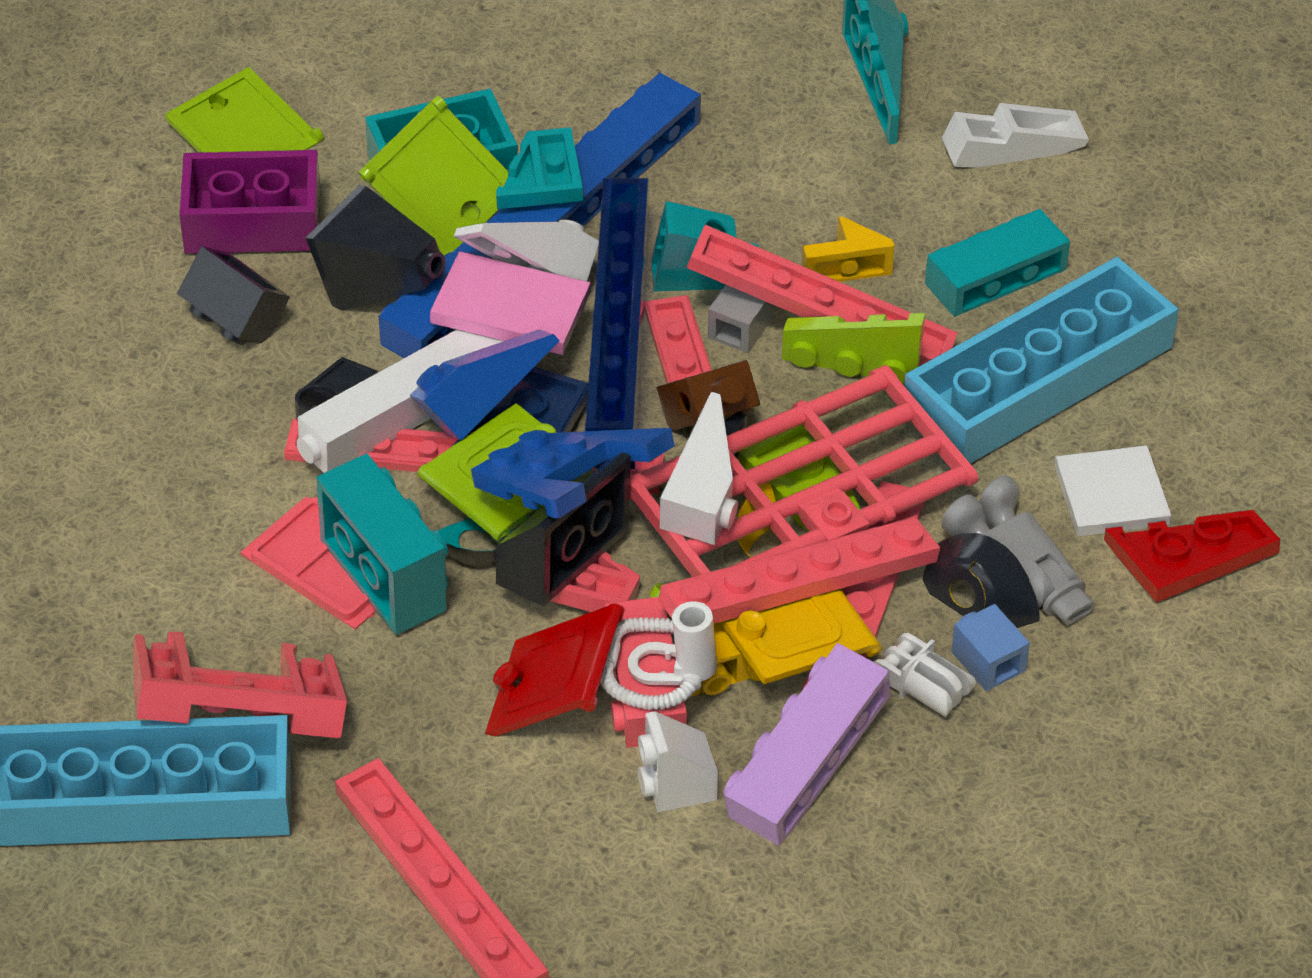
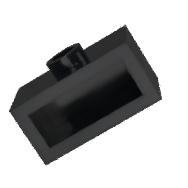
M201 246L177 291L179 296L191 304L190 312L205 321H215L222 326L220 333L224 337L240 345H244L246 340L257 343L267 340L290 299L289 295L229 252Z

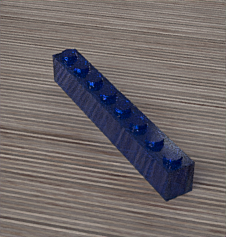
M603 178L585 431L638 429L650 224L648 178ZM631 461L630 469H635L636 461Z

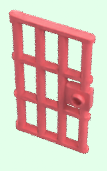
M883 365L871 370L869 376L808 402L804 400L793 404V408L727 436L733 476L732 497L743 493L756 510L735 519L730 529L723 527L715 545L693 538L686 540L682 535L660 529V506L648 490L669 481L680 456L643 472L638 469L630 472L629 497L640 508L690 575L694 577L710 572L699 556L767 526L771 528L782 544L735 565L868 530L869 526L880 521L888 523L894 520L898 513L961 485L969 487L978 483V474L900 382L888 365ZM882 390H885L897 405L833 434L819 418ZM909 421L924 436V438L859 466L845 450ZM802 424L816 440L747 471L733 455L736 452ZM934 453H938L951 468L887 498L882 495L872 482L879 477ZM828 456L842 472L774 503L769 500L759 487ZM855 488L869 506L858 510L845 492ZM798 514L801 522L809 532L798 536L785 519Z

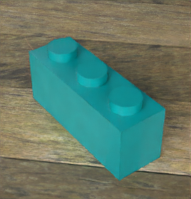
M1037 209L928 254L925 285L953 317H956L1067 270L1070 240L1041 209Z

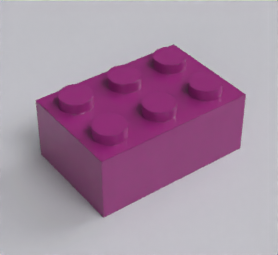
M317 150L183 153L179 217L184 254L198 253L201 246L225 252L310 251L305 237L320 224L321 185Z

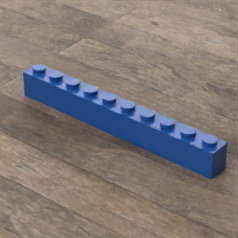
M659 72L646 85H641L623 105L613 109L601 124L593 131H588L580 142L575 145L583 186V201L499 209L497 214L486 223L559 222V220H570L584 227L700 124L701 94ZM465 242L453 252L447 253L444 256L446 262L444 272L438 279H434L424 290L402 295L394 303L388 304L378 316L381 345L400 357L406 358L457 330L430 323V310L459 251L490 259L493 258Z

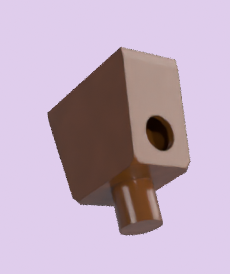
M747 360L656 387L669 428H672V431L695 425L711 392L720 394L723 416L760 405L759 396ZM683 392L689 399L690 413L684 406Z

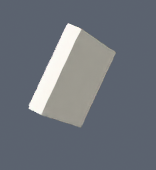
M1147 445L1055 456L1054 467L1077 536L1105 533V528L1121 526L1124 531L1147 528L1148 523L1166 521L1167 525H1170L1171 513Z

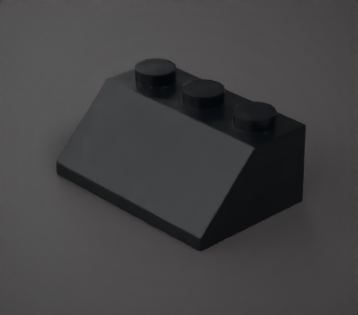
M622 452L571 481L583 483L586 495L585 503L561 518L547 516L546 508L543 505L539 510L533 511L526 521L511 534L502 537L494 551L496 584L544 607L628 532L631 455Z

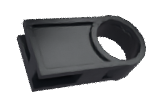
M341 357L295 394L297 422L298 416L313 409L312 406L326 402L377 374L378 371Z

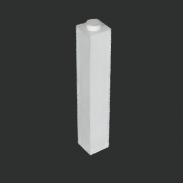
M455 330L298 416L299 438L297 439V448L306 462L314 463L325 473L359 457L365 452L374 451L375 446L388 438L390 441L396 439V433L401 430L413 429L431 419L410 396L418 387L416 381L425 370L433 365L439 366L444 361L503 342V340Z

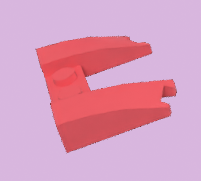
M168 632L167 642L152 643L151 650L146 647L144 636L136 634L134 637L133 680L137 719L188 724L191 705H198L202 710L213 713H224L229 708L249 710L250 713L256 716L286 714L288 715L290 734L341 738L347 698L334 657L331 654L324 655L322 663L314 658H302L301 663L296 662L295 658L297 645L282 643V676L190 667L183 632Z

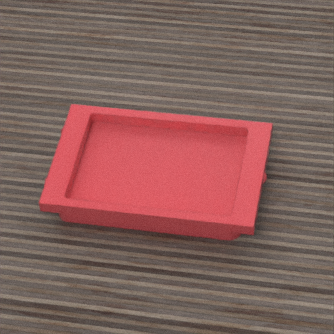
M304 497L240 552L242 556L355 630L368 618L375 615L376 610L369 602V598L360 591L320 539L318 498Z

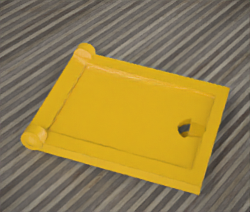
M841 589L758 612L752 610L745 611L737 618L721 622L763 685L811 670L821 656L827 658L837 643L859 655L866 653L868 657L876 656L882 650L879 641Z

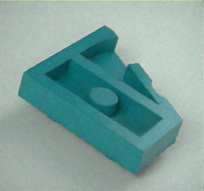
M571 127L527 131L520 144V153L514 156L508 167V178L504 186H499L496 190L497 209L583 201V186Z

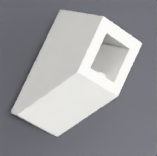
M656 711L645 713V735L638 736L639 752L644 765L638 767V779L643 796H653L657 812L717 800L718 771L705 733Z

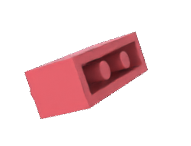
M659 597L604 603V607L613 603L623 606L625 609L623 619H633L635 617L638 619L640 617L643 619L648 617L650 619L653 617L655 620L658 617L660 619L665 618L666 620L668 618L665 608L659 601ZM639 630V632L626 633L621 638V641H619L621 646L617 664L613 669L614 677L621 684V687L624 686L625 689L634 691V693L638 692L639 695L643 694L644 696H659L660 694L664 696L665 693H673V690L680 687V685L643 684L635 680L628 670V658L637 646L647 642L673 644L670 632L662 633L660 631L657 633L655 631L652 633L650 631L645 632V630L640 632ZM649 654L640 659L638 666L648 673H660L661 671L674 673L676 657L671 656L670 660H666L665 655ZM612 701L610 708L614 732L623 731L626 748L638 747V736L645 735V713L656 710L638 709L637 707H632V705L623 704L621 701ZM683 701L675 707L671 706L669 709L665 707L664 710L659 708L656 711L687 725V712L685 702Z

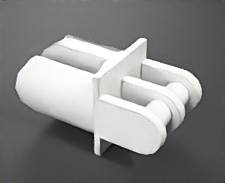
M903 633L898 638L899 645L897 647L890 646L885 651L886 658L884 660L877 659L874 661V663L889 670L890 686L900 692V698H903L908 693L944 717L961 702L962 696L968 695L976 685L975 677L934 652L935 640L931 639L926 644L910 633Z

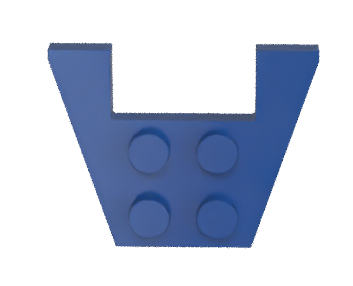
M672 428L559 433L534 430L520 435L519 441L510 447L491 452L489 459L472 468L471 472L475 488L506 500L513 498V494L522 497L524 507L535 510L541 504L545 506L547 516L561 518L586 502L583 483L571 482L572 480L622 452L631 455V461L650 462L675 447Z

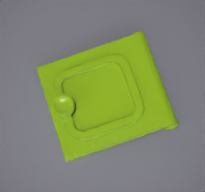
M249 66L165 113V120L198 152L307 150L324 140V135L319 128H311Z
M436 96L358 174L384 200L434 237L439 251L445 256L463 243V241L454 237L456 228L485 223L499 210L496 205V190L499 186H504L508 178V171L447 108L448 105L445 100Z
M515 403L427 464L422 465L417 472V476L488 532L494 540L499 542L502 537L510 534V530L526 520L533 511L539 510L543 505L539 504V508L532 510L523 506L522 497L513 494V498L506 500L475 488L471 469L489 459L491 452L508 448L518 442L519 436L526 432L544 430L547 433H556L553 426L539 422Z

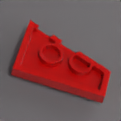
M1254 510L1199 516L1194 521V524L1168 527L1166 521L1148 523L1147 530L1124 533L1122 526L1105 528L1104 541L1156 603L1278 554L1281 541Z

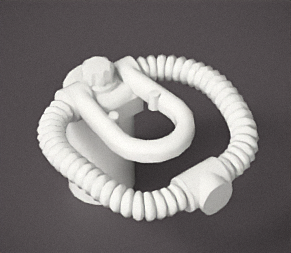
M691 601L679 605L672 614V620L670 618L665 620V618L660 619L658 617L655 620L653 617L650 619L648 617L644 619L642 617L639 619L635 617L618 622L600 680L603 689L606 690L607 694H611L612 698H616L617 701H621L623 704L632 705V707H637L638 709H649L650 711L653 709L657 711L659 708L664 710L665 707L669 709L671 706L675 707L677 704H681L682 701H686L695 690L701 687V682L714 675L717 669L711 609L704 603ZM639 630L640 632L645 630V632L650 631L652 633L655 631L657 633L660 631L662 633H674L675 645L662 642H647L637 646L628 658V670L635 680L643 684L680 685V687L673 690V693H665L664 696L662 694L659 696L639 695L638 692L634 693V691L625 689L624 686L621 687V684L614 677L613 669L616 667L621 644L619 641H621V638L626 633L639 632ZM649 654L665 655L666 660H670L671 656L676 657L674 673H666L665 671L660 673L644 672L640 669L638 663L640 659Z

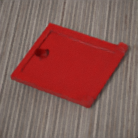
M613 603L516 639L509 661L502 664L493 676V682L499 687V691L485 734L496 737L577 708L587 712L594 711L598 701L596 693L618 622L622 621L625 613L624 607ZM523 677L521 683L515 688V681Z

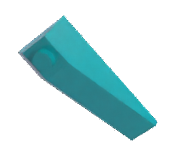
M844 0L842 35L888 144H896L900 115L903 38L908 37L909 33L907 17L904 12L899 13L894 0Z

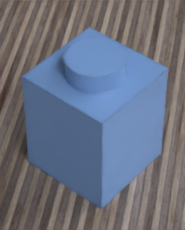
M996 604L979 612L968 613L959 622L954 624L951 652L966 670L975 677V680L985 691L1026 671L1030 642Z

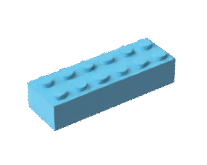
M1115 257L905 374L904 386L971 464L1173 347L1179 309L1119 257Z
M288 715L189 719L188 724L140 720L0 726V846L290 835L292 749Z

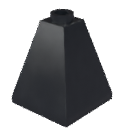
M359 185L305 237L330 303L333 307L342 311L424 290L434 279H438L445 269V257L439 251L435 238L365 185Z

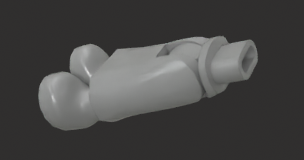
M1004 475L991 482L984 490L979 501L970 494L961 496L954 501L943 516L942 528L951 537L961 533H979L1005 545L1018 558L1029 577L1036 595L1038 607L1043 606L1042 611L1047 615L1056 613L1066 625H1070L1085 617L1094 609L1095 602L1085 593V582L1078 577L1072 565L1034 516L1028 512H1023L1017 516L1014 514L1020 490L1018 484L1010 476Z

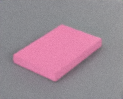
M459 251L430 310V323L503 341L540 329L554 334L560 340L549 352L563 355L590 295V282Z

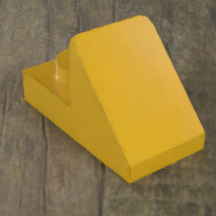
M839 216L836 241L804 245L802 247V266L838 282L892 275L895 245L892 239L850 219Z

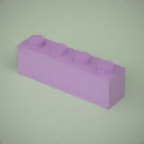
M839 643L836 644L827 658L821 656L813 665L808 677V683L799 695L793 694L785 703L780 716L781 720L771 733L768 731L763 733L753 749V758L743 771H735L728 780L724 789L728 817L780 846L797 826L891 696L889 670Z

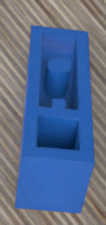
M538 329L444 361L439 366L433 365L420 375L416 381L418 387L410 396L448 436L461 441L560 340L554 334Z

